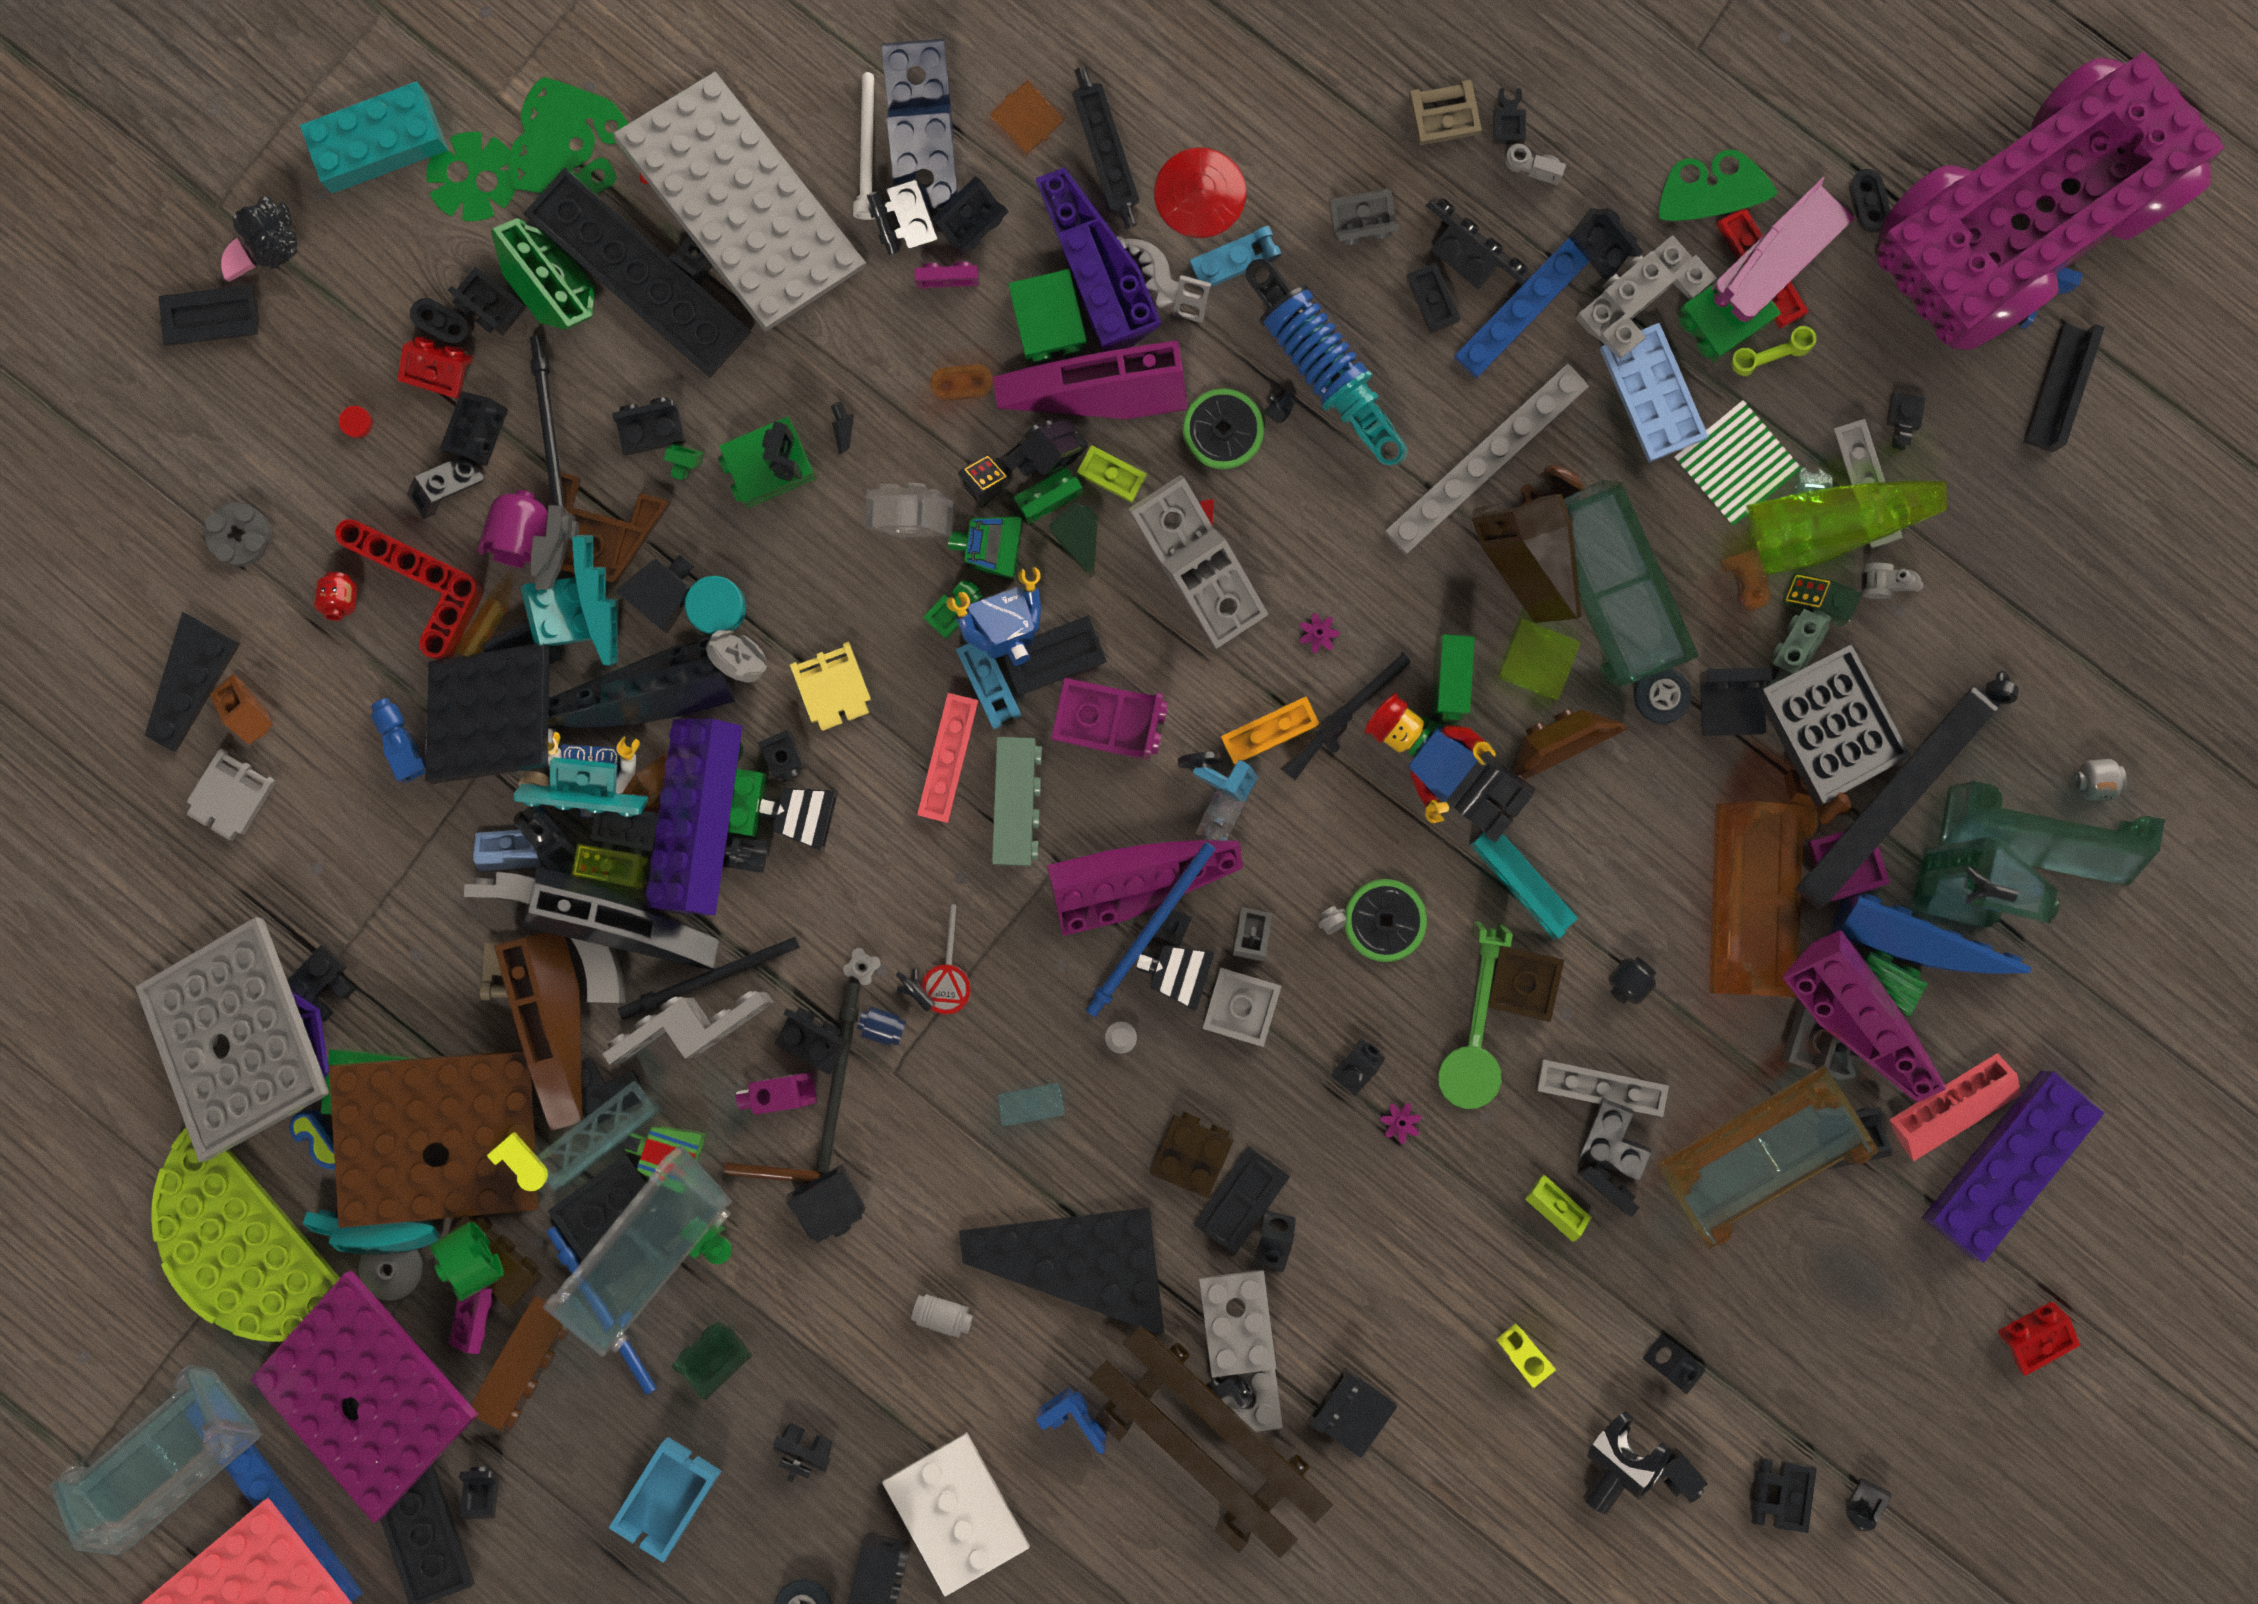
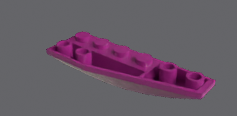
M1178 340L1085 355L993 377L998 409L1122 420L1187 410L1183 367Z
M1200 840L1145 844L1108 850L1046 865L1062 935L1065 936L1123 922L1161 905L1205 842L1213 845L1216 850L1184 894L1243 869L1239 841Z
M1841 929L1813 942L1783 974L1785 982L1821 1027L1916 1102L1946 1090V1085L1903 1014Z

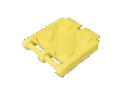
M849 642L844 643V647L826 654H823V652L817 653L816 658L798 665L796 662L790 664L812 723L818 721L822 731L842 724L843 721L840 713L845 711L849 721L869 713L866 703L872 700ZM841 654H847V656L827 663L826 661ZM820 663L819 667L800 673V670Z

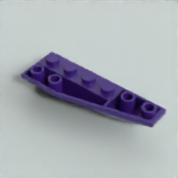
M1065 167L1035 178L1101 351L1107 352L1134 346L1161 325L1138 265Z

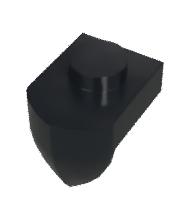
M1860 1478L1845 1506L1846 1516L1852 1526L1858 1531L1863 1532L1875 1529L1891 1499V1492Z

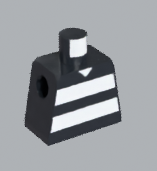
M783 788L780 801L763 797L759 815L775 819L774 832L824 852L838 793L830 790Z
M1163 945L1160 957L1142 952L1136 970L1153 975L1151 989L1196 1011L1214 952Z

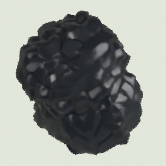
M264 196L259 198L256 205L243 207L235 212L232 219L233 227L238 235L245 240V247L248 249L252 259L263 267L269 266L271 269H274L295 256L298 251L296 249L298 242L296 233L290 229L292 223L291 214L285 203L279 202L278 206H276L271 198Z

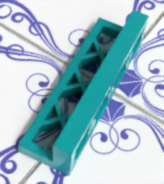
M1485 832L1481 833L1469 844L1470 847L1553 940L1562 937L1566 933L1565 930L1578 919L1577 916L1504 834L1494 843L1485 836Z

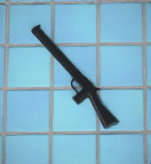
M1401 652V655L1344 706H1341L1332 715L1326 717L1316 728H1313L1315 734L1307 745L1284 764L1280 770L1296 781L1323 743L1330 753L1337 752L1340 749V745L1336 739L1345 732L1347 723L1353 718L1352 715L1411 663L1404 652Z

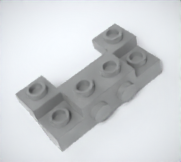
M1673 235L1644 258L1641 255L1640 257L1636 256L1626 265L1628 271L1621 277L1617 274L1612 276L1602 286L1605 291L1575 318L1589 334L1604 343L1619 360L1646 338L1631 320L1667 291L1672 284L1691 300L1716 280L1715 275L1697 255L1692 257Z

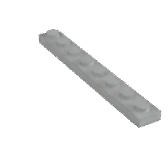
M1567 364L1384 533L1406 556L1587 390L1589 385Z

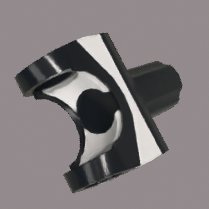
M1626 1411L1617 1416L1602 1431L1587 1454V1457L1602 1470L1590 1485L1583 1498L1591 1508L1602 1514H1607L1624 1489L1638 1500L1644 1497L1661 1475L1671 1454V1448L1665 1443L1658 1445L1650 1455L1645 1457L1636 1454L1631 1449L1628 1441L1633 1417Z

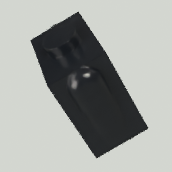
M844 1164L788 1193L786 1198V1204L796 1215L807 1236L811 1240H815L816 1243L831 1235L839 1237L851 1229V1224L862 1219V1214L866 1209L864 1202L847 1174Z

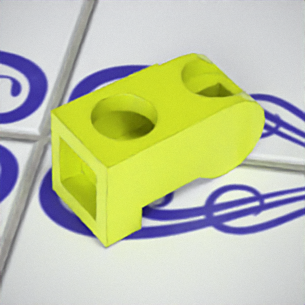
M515 1132L487 1155L494 1165L503 1160L517 1175V1182L524 1190L536 1191L547 1182V1168Z
M1516 1323L1496 1338V1341L1532 1388H1535L1556 1371Z

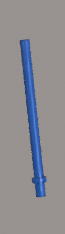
M1208 842L1203 844L1101 988L1097 987L1094 992L1095 997L1086 1008L1090 1015L1096 1017L1105 1003L1109 1004L1112 1001L1113 992L1216 850L1213 845Z

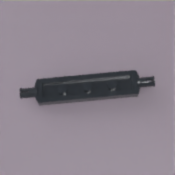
M1081 67L1082 74L1080 68L1074 71L1080 87L1072 93L1079 119L1109 211L1120 212L1125 229L1130 228V222L1133 228L1138 223L1132 208L1140 203V199L1103 86L1100 83H1091L1087 67Z

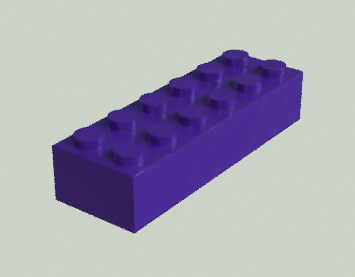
M673 719L669 734L668 756L665 762L663 790L660 796L661 804L656 825L654 852L651 858L650 880L646 891V908L675 913L716 915L743 726L716 719Z
M2041 1070L1921 1218L1968 1257L1984 1263L2104 1115V1112L2053 1071Z

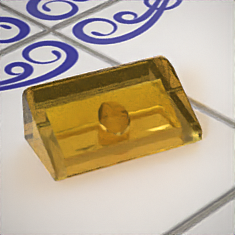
M487 597L457 646V651L468 658L472 654L482 653L481 645L490 640L507 612L508 607L491 597Z

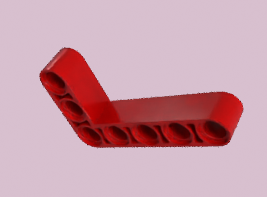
M346 519L341 521L336 526L335 538L342 546L442 594L420 637L419 647L424 655L434 660L451 658L483 597L482 584L467 573L356 520ZM354 529H358L359 536L357 540L349 543V533ZM382 542H386V552L381 556H377V546ZM414 555V566L405 570L404 561L407 557ZM437 569H442L443 578L441 581L433 583L432 574ZM470 582L472 586L471 592L467 596L461 597L460 587L464 583ZM456 610L457 620L453 624L447 625L446 615L450 611ZM442 638L443 648L438 653H433L432 643L436 639Z

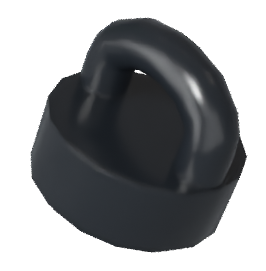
M2003 670L1996 674L1995 680L1986 684L1985 693L1998 704H2010L2018 698L2019 687L2010 682L2009 675Z

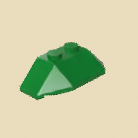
M518 218L492 228L491 235L502 275L539 323L567 330L591 319L593 315L595 286L568 253L542 230L525 225L526 222Z

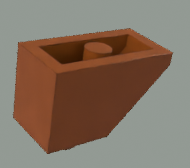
M232 674L210 693L222 723L248 745L266 735L269 728L273 725L267 710L235 674Z

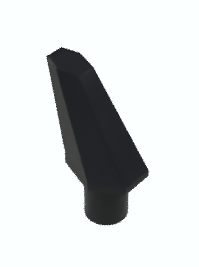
M842 401L832 404L830 407L836 419L832 422L838 452L842 454L850 448L854 415L847 414Z

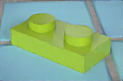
M1091 445L1077 471L1078 476L1130 503H1133L1147 477L1145 472Z
M1544 1174L1536 1180L1525 1198L1526 1201L1572 1242L1581 1237L1592 1218Z

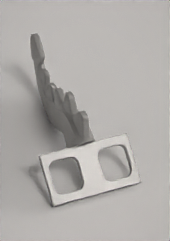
M1120 235L1117 236V239L1125 249H1129L1132 256L1139 252L1142 253L1138 259L1140 264H1149L1142 268V274L1151 278L1146 283L1148 292L1158 293L1155 303L1156 307L1163 308L1172 304L1174 305V316L1203 323L1211 283L1182 275L1179 282L1171 279L1169 264L1165 255L1157 247L1143 240L1124 239ZM1189 283L1202 287L1204 289L1203 295L1186 292L1184 284ZM1180 304L1198 307L1200 309L1199 315L1182 312Z

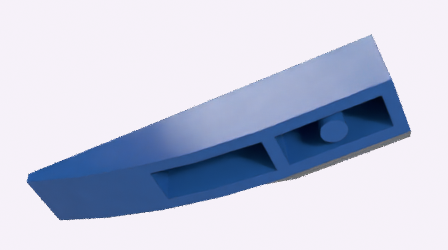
M1865 893L1862 896L1854 895L1852 898L1842 899L1829 933L1832 934L1841 929L1851 943L1874 952L1876 949L1880 950L1894 959L1942 970L2004 974L2030 973L2032 968L2023 964V958L2007 952H2004L2003 955L1997 953L1988 944L1979 941L1971 942L1962 938L1963 935L1947 929L1943 930L1926 920L1912 917V911L1897 905H1893V908L1881 905L1882 899Z

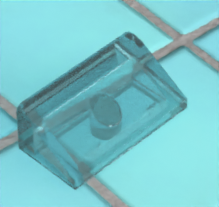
M1060 1083L997 1094L1002 1127L1066 1114Z

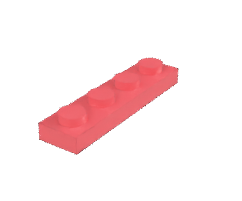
M951 693L947 694L918 816L949 823L979 700Z

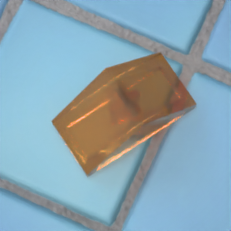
M664 755L634 774L622 793L648 797V803L643 811L651 812L661 803L660 796L663 790L665 762L667 760Z

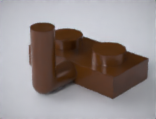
M1791 769L1784 777L1790 800L1815 807L1799 774ZM1846 791L1844 793L1839 792L1833 799L1815 808L1819 821L1822 824H1829L1837 814L1845 815L1852 806Z

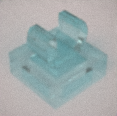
M1802 468L1792 492L1793 503L1824 506L1833 485L1832 475H1825L1822 469H1819L1817 474L1807 473V469Z

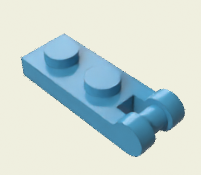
M1262 227L1252 234L1190 259V265L1196 279L1211 283V287L1244 274L1248 264L1255 259H1264L1272 262L1281 257L1282 254L1279 247L1275 246L1271 239L1273 233L1270 227ZM1260 243L1263 252L1255 255L1252 246Z
M970 643L957 648L956 652L993 729L1002 726L1001 723L1010 718L1015 720L1022 717L995 658H991L986 651H981ZM1003 698L1007 706L995 711L992 703Z

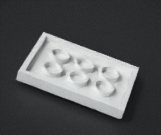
M967 1432L882 1481L944 1596L951 1594L1030 1547Z

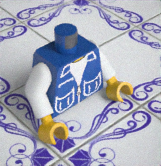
M554 732V743L548 742V766L550 769V761L553 757L617 764L616 793L622 794L635 777V752L640 746V741L635 739L630 748L626 746V738L623 736L616 748L561 744L560 749L558 748L560 735ZM580 808L581 817H595V813Z

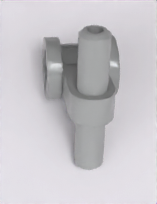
M1868 563L1864 565V572L1867 573L1866 589H1863V597L1891 598L1892 591L1918 592L1923 589L1924 584L1919 574L1913 570H1893L1894 565L1888 563Z

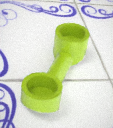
M1800 326L1792 332L1788 342L1756 354L1752 349L1741 348L1734 353L1731 366L1737 374L1749 376L1757 366L1790 354L1793 356H1804L1814 347L1817 339L1816 334L1811 328Z

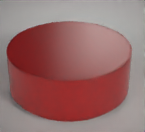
M349 406L339 416V427L349 437L360 439L367 436L372 430L373 419L364 408Z

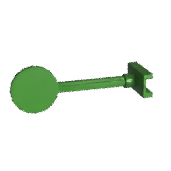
M1478 921L1473 923L1472 934L1481 943L1479 955H1482L1468 1045L1451 1051L1442 1060L1438 1070V1085L1444 1097L1453 1105L1464 1109H1475L1488 1104L1498 1094L1502 1083L1501 1069L1495 1057L1487 1050L1482 1049L1481 1046L1495 958H1498L1500 946L1511 947L1513 936L1505 925H1499L1498 933L1496 934V929L1489 928V932H1487L1481 922Z

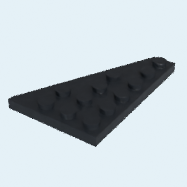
M1149 1207L959 1230L962 1262L964 1264L1135 1326L1141 1324L1146 1330L1157 1334L1164 1333Z

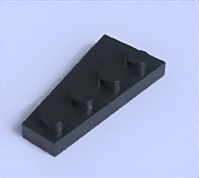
M182 612L145 736L170 751L177 752L240 643L193 616Z

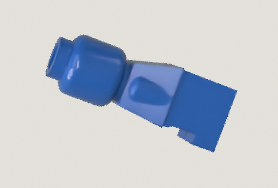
M389 698L373 703L371 705L373 710L371 718L378 733L383 735L384 754L397 781L407 783L424 775L426 772V759L421 758L419 746L408 730L403 728L405 721L398 706L390 703Z

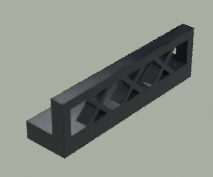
M2069 324L2061 326L2023 443L2050 452H2055L2067 445L2105 327L2095 324L2088 330H2084Z

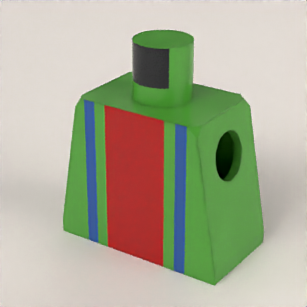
M653 1126L649 1131L648 1137L631 1133L628 1137L625 1151L641 1156L637 1167L639 1172L678 1193L684 1194L689 1190L707 1133Z

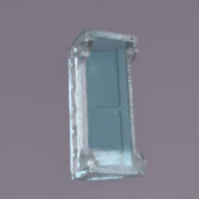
M681 1146L665 1156L655 1170L657 1171L649 1178L650 1180L573 1274L565 1280L557 1294H552L543 1305L546 1311L602 1357L610 1350L616 1353L629 1338L624 1333L710 1228L713 1225L719 1228L731 1214L727 1208L733 1202L732 1199L691 1154Z
M189 1365L182 1369L173 1382L175 1388L179 1389L174 1395L89 1468L70 1467L64 1470L61 1476L49 1485L75 1551L122 1556L262 1436L257 1424L213 1369Z

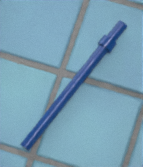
M557 1225L548 1229L546 1233L559 1252L557 1257L561 1264L567 1265L642 1390L648 1395L657 1387L578 1260V1254L569 1245Z

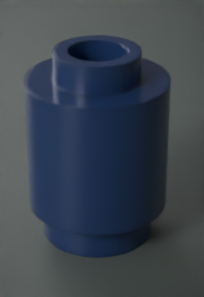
M870 1007L869 1012L862 1011L857 1029L862 1030L861 1037L887 1046H890V1043L898 1046L906 1021L900 1020L898 1015Z

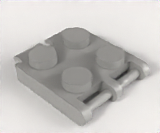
M221 748L188 798L187 803L191 804L187 815L204 826H209L216 819L211 830L233 841L238 833L243 835L246 833L275 786L276 780L271 777H263L253 771L250 764L238 762L228 756V751ZM224 761L228 762L229 764H231V765H233L234 767L238 768L239 771H236L234 768L229 767L228 765L224 764L223 762H224ZM249 775V776L253 777L254 779H256V780H258L259 782L263 783V785L254 782L253 780L249 779L247 776Z

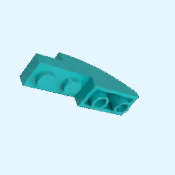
M319 1210L318 1214L306 1212L302 1223L311 1232L331 1236L329 1244L337 1251L352 1254L381 1255L406 1252L430 1245L441 1237V1234L434 1228V1223L428 1220L339 1228L337 1214L326 1210Z

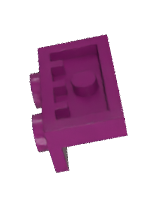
M486 1287L464 1301L457 1299L449 1345L466 1353H480L481 1343L485 1338L487 1313L492 1303V1289Z

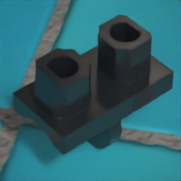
M727 835L723 867L764 873L769 842Z
M793 1423L788 1424L781 1437L777 1436L773 1444V1450L795 1459L793 1462L782 1457L779 1466L790 1471L787 1480L793 1482L797 1474L807 1479L809 1478L812 1469L801 1465V1463L826 1473L830 1464V1458L828 1457L832 1441L817 1435L811 1449L804 1448L799 1444L805 1429Z

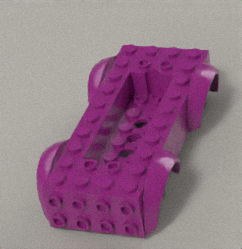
M2144 51L2128 63L2100 57L2076 69L2052 91L2036 113L2030 132L1975 171H1970L1957 165H1945L1927 174L1914 184L1899 199L1884 221L1878 236V250L1875 253L1877 262L1884 271H1889L1895 278L1900 292L1905 296H1909L1916 304L1918 314L1933 325L1936 336L1942 343L1948 344L1952 350L1954 348L1972 350L2008 330L2050 301L2059 292L2057 273L2110 236L2129 240L2162 221L2205 191L2212 184L2210 164L2225 147L2222 145L2218 134L2210 130L2201 120L2197 109L2189 106L2181 96L2179 88L2174 83L2168 81L2161 72L2158 63L2154 59L2149 58ZM2066 179L2075 180L2079 185L2078 193L2074 195L2064 193L2061 188L2062 182ZM2036 201H2048L2052 211L2049 213L2039 211ZM2014 215H2024L2029 221L2028 228L2023 231L2014 229L2011 225V218Z

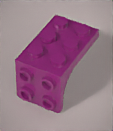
M1064 678L1051 740L1150 761L1151 754L1158 755L1162 733H1157L1156 731L1158 723H1165L1168 702L1163 701V693L1157 692L1156 695L1141 694Z

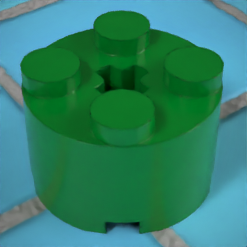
M474 1222L462 1225L430 1245L432 1254L439 1262L434 1266L437 1275L443 1282L450 1281L452 1289L460 1301L466 1300L504 1275L497 1253L492 1256L488 1247L491 1242Z

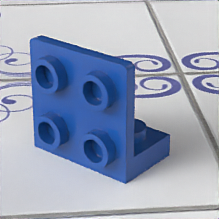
M1069 1386L1038 1408L1036 1421L1042 1430L1049 1426L1053 1430L1069 1419L1067 1415L1070 1412L1098 1454L1100 1455L1105 1452L1107 1440L1105 1435L1107 1431L1096 1418L1091 1419L1087 1410L1089 1405L1079 1391L1074 1393Z

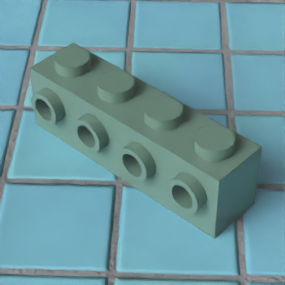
M997 737L992 858L994 866L1032 867V860H1038L1039 841H1033V828H1039L1040 809H1034V796L1040 797L1041 778L1035 777L1036 765L1042 764V746H1036L1037 741L1035 738Z

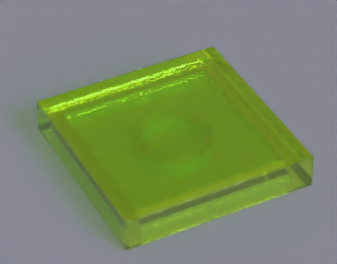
M1522 619L1498 678L1558 701L1581 642Z

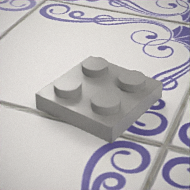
M1220 968L1202 1029L1264 1047L1282 986Z

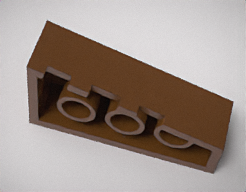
M537 1296L533 1297L471 1403V1407L478 1413L477 1419L499 1431L509 1434L510 1430L513 1429L522 1414L521 1410L527 1399H530L539 1384L537 1380L543 1369L547 1370L556 1354L553 1350L559 1339L563 1341L573 1325L569 1322L572 1317L569 1313Z

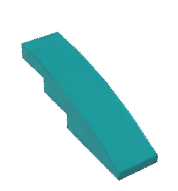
M593 535L572 537L574 572L582 611L590 636L603 665H612L618 662V599H606V567H593Z

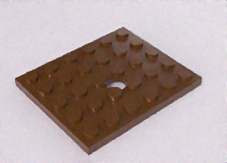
M523 1050L329 1065L339 1228L464 1217V1215L476 1216L538 1210L537 1190H524L517 1182V1175L503 1160L494 1165L487 1157L491 1151L514 1132L535 1154L531 1073ZM435 1142L442 1143L449 1151L448 1160L438 1167L428 1165L423 1159L424 1149L427 1145Z

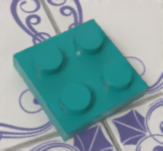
M576 578L555 580L553 587L550 589L535 590V583L524 584L520 587L534 644L540 646L544 643L547 646L592 640L580 604Z

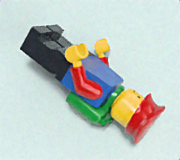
M1397 693L1389 695L1371 715L1365 726L1364 734H1371L1378 743L1384 741L1399 753L1407 749L1408 754L1414 757L1409 764L1411 769L1410 776L1418 796L1426 807L1425 816L1430 823L1443 822L1444 818L1440 813L1448 812L1449 806H1451L1486 833L1485 836L1495 843L1512 823L1514 817L1516 818L1532 798L1536 788L1485 753L1489 751L1494 757L1496 756L1490 744L1485 742L1471 728L1451 725L1445 727L1435 719L1430 720L1425 715L1420 718L1407 708L1408 703L1400 699Z

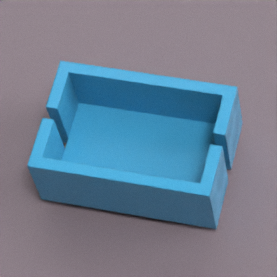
M669 1437L660 1444L609 1526V1529L631 1543H634L641 1536L642 1532L648 1534L641 1542L639 1548L663 1563L672 1553L722 1472L699 1456L694 1460L690 1459L689 1457L692 1452Z

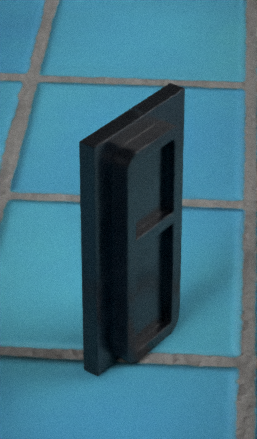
M251 284L158 296L163 345L165 346L258 335V307L254 297V288Z
M1089 615L1034 636L1032 644L1026 647L1030 659L1021 665H1013L1009 655H1003L1009 669L1008 673L1013 679L1019 696L1107 663L1099 643L1100 639L1096 635Z
M1248 1146L1193 1225L1212 1238L1214 1242L1219 1243L1233 1254H1236L1288 1181L1290 1175L1274 1165L1270 1159L1264 1158Z

